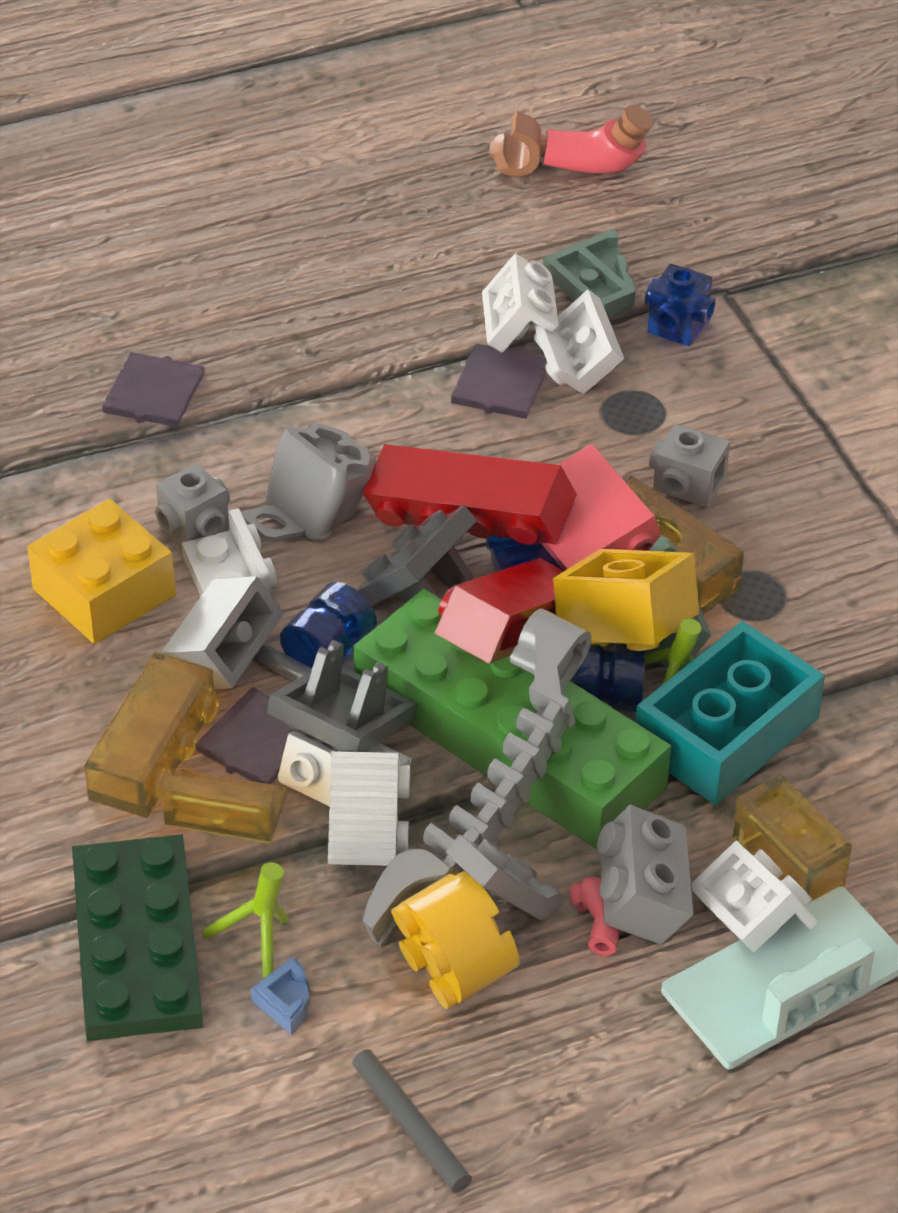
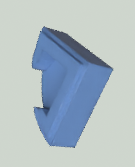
M294 956L251 989L252 1002L290 1034L294 1033L302 1024L309 1008V987L306 973Z

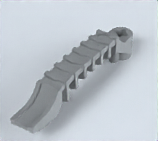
M538 609L530 616L522 629L518 644L510 656L512 664L535 675L534 681L529 687L530 703L537 712L535 714L523 707L516 721L517 729L528 739L525 741L512 733H509L505 738L503 753L513 764L509 767L494 758L489 765L487 773L488 779L497 787L495 792H492L480 783H477L472 789L471 803L480 810L477 817H474L458 805L452 809L449 815V825L463 835V837L478 846L484 839H487L497 847L496 839L505 827L510 829L514 824V813L522 802L526 804L531 798V787L538 776L543 778L547 772V761L552 752L557 753L562 747L561 737L567 727L572 728L576 723L570 699L565 697L564 689L587 656L591 644V634L545 609ZM432 823L424 831V843L445 859L442 861L434 854L423 849H410L398 854L383 871L368 900L362 922L371 940L381 949L398 928L391 909L448 874H452L459 870V873L464 871L461 866L445 853L454 842V839Z

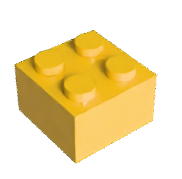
M110 498L27 545L33 589L93 644L98 643L176 596L172 552Z
M598 549L553 578L556 616L588 631L591 634L590 648L603 647L610 643H625L629 650H651L658 647L659 642L667 636L676 633L683 619L693 618L699 614L694 553Z

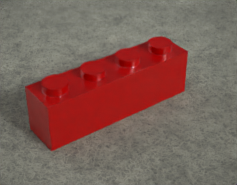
M384 444L372 470V475L362 492L374 510L376 517L390 526L400 527L403 524L420 526L438 510H442L447 515L465 505L477 520L466 533L483 539L490 536L510 538L527 545L534 544L535 542L556 545L577 496L561 465Z
M538 558L455 585L446 592L440 602L438 614L442 617L435 634L488 664L511 656L518 644L524 625L535 611L542 608L556 615L553 578L564 571Z

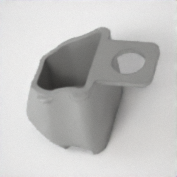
M310 423L306 429L287 426L277 445L268 491L265 493L268 506L242 511L241 514L246 524H254L259 536L267 541H279L305 535L313 541L325 540L330 537L332 529L355 514L356 505L363 497L362 492L372 475L376 457L366 447L358 445L349 437L347 432L317 423ZM271 518L280 522L284 528L280 530L270 529L261 525L257 519Z

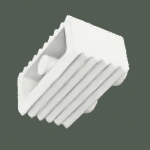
M331 751L328 864L388 866L393 858L408 850L409 821H398L399 799L410 798V765H400L399 753Z

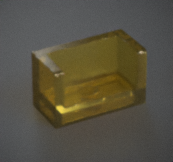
M781 773L737 797L732 840L734 842L738 841L751 855H754L760 849L763 850L783 871L784 874L778 878L780 882L787 875L791 876L812 898L811 901L837 887L845 886L852 844Z

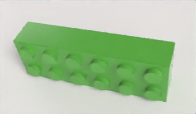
M423 589L354 645V672L362 675L365 669L373 671L377 662L388 666L386 688L418 703L414 721L409 725L488 777V768L494 758L509 767L513 764L503 753V743L509 733L525 741L528 739L517 729L516 721L523 707L535 714L537 712L530 703L529 687L534 681L535 675L512 664L510 656L488 664L435 634L442 617L438 614V608L442 599ZM570 681L565 687L564 693L565 697L570 699L576 723L572 728L567 727L561 737L562 747L557 753L552 752L547 761V772L543 778L538 776L532 785L531 798L527 804L597 849L598 837L607 823L613 822L629 805L644 810L667 789L671 745Z

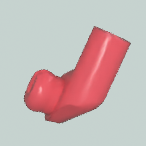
M587 876L583 881L575 882L571 886L569 900L572 905L576 904L577 911L587 912L589 910L594 918L588 942L589 949L595 954L610 956L616 951L620 930L604 924L603 898L600 896L602 880L597 877Z

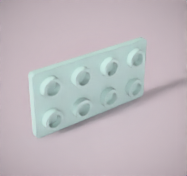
M837 887L805 906L819 922L811 931L793 915L754 953L739 940L662 982L661 993L726 1069H732L898 976V944L844 887Z

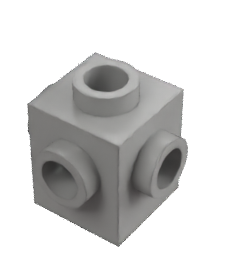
M674 424L664 441L657 440L650 455L649 467L655 469L653 490L708 508L727 476L730 441Z
M198 463L156 484L158 507L155 508L156 519L160 528L181 548L182 542L229 531L227 505L230 502L229 492L221 479L212 477Z

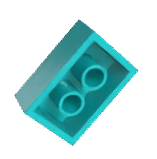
M742 620L638 704L636 723L671 745L669 774L716 806L819 718L825 675Z

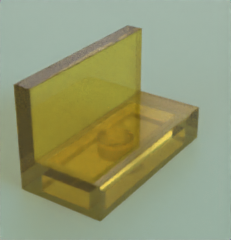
M183 769L180 775L167 773L161 789L164 824L166 826L271 844L287 796V787Z

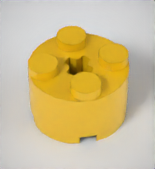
M457 870L452 874H448L391 909L397 926L407 937L399 942L403 956L414 971L417 972L425 967L433 977L429 980L431 989L439 1003L446 1010L504 977L520 964L518 950L510 930L500 935L498 926L493 918L500 913L486 890L465 870L460 873Z

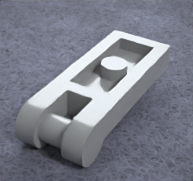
M459 834L445 851L482 887L539 920L544 921L557 912L562 905L563 895L551 884H541L536 879L537 872L524 860L516 859L509 853L505 855L487 839H484L478 846Z

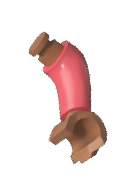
M632 105L625 108L622 117L609 120L603 127L594 131L547 129L545 135H541V127L535 119L527 114L516 111L512 117L511 135L506 132L496 134L495 140L490 142L489 154L496 161L497 170L512 177L525 176L532 173L538 167L540 157H542V165L570 171L595 174L617 173L636 163L643 155L647 147L645 135L652 128L653 119L644 109Z

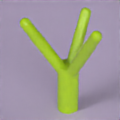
M692 618L683 619L671 647L630 658L628 665L631 668H636L668 659L670 665L664 677L663 685L677 674L681 667L688 665L694 660L691 653L701 632L700 623Z
M273 862L265 863L261 867L255 897L220 918L202 932L204 938L210 939L252 913L260 916L263 978H266L274 971L273 916L283 924L289 921V915L277 902L284 870L279 864Z

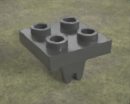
M463 505L447 515L442 510H438L418 528L414 524L409 526L391 542L395 550L388 557L385 554L381 555L362 571L361 574L366 580L352 595L366 609L393 594H396L405 604L423 589L437 596L424 576L429 570L449 588L473 580L472 573L454 547V544L477 520L466 506Z
M333 640L328 650L323 647L319 648L312 671L270 695L267 714L285 722L294 731L307 733L331 745L332 749L337 752H366L412 723L418 703L386 688L388 666L380 662L375 664L373 671L365 669L362 675L343 667L344 645Z

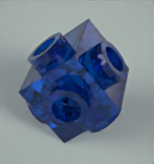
M669 263L659 279L653 278L646 290L645 305L649 306L647 333L690 347L705 324L709 323L715 310L716 299L711 297L713 277L693 271L690 268Z

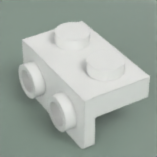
M589 290L585 291L558 316L559 326L553 332H549L533 322L536 330L534 339L545 354L548 362L545 368L550 377L559 385L565 386L568 384L583 395L624 360L601 299Z

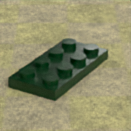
M183 834L72 846L87 1041L203 1028Z

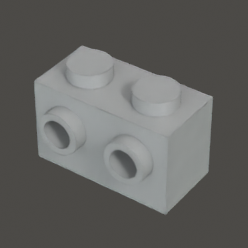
M257 576L213 579L161 651V654L189 690L233 688L284 613Z
M629 805L613 822H609L603 827L597 841V850L600 853L602 881L600 884V896L603 898L604 924L662 945L693 916L686 826Z

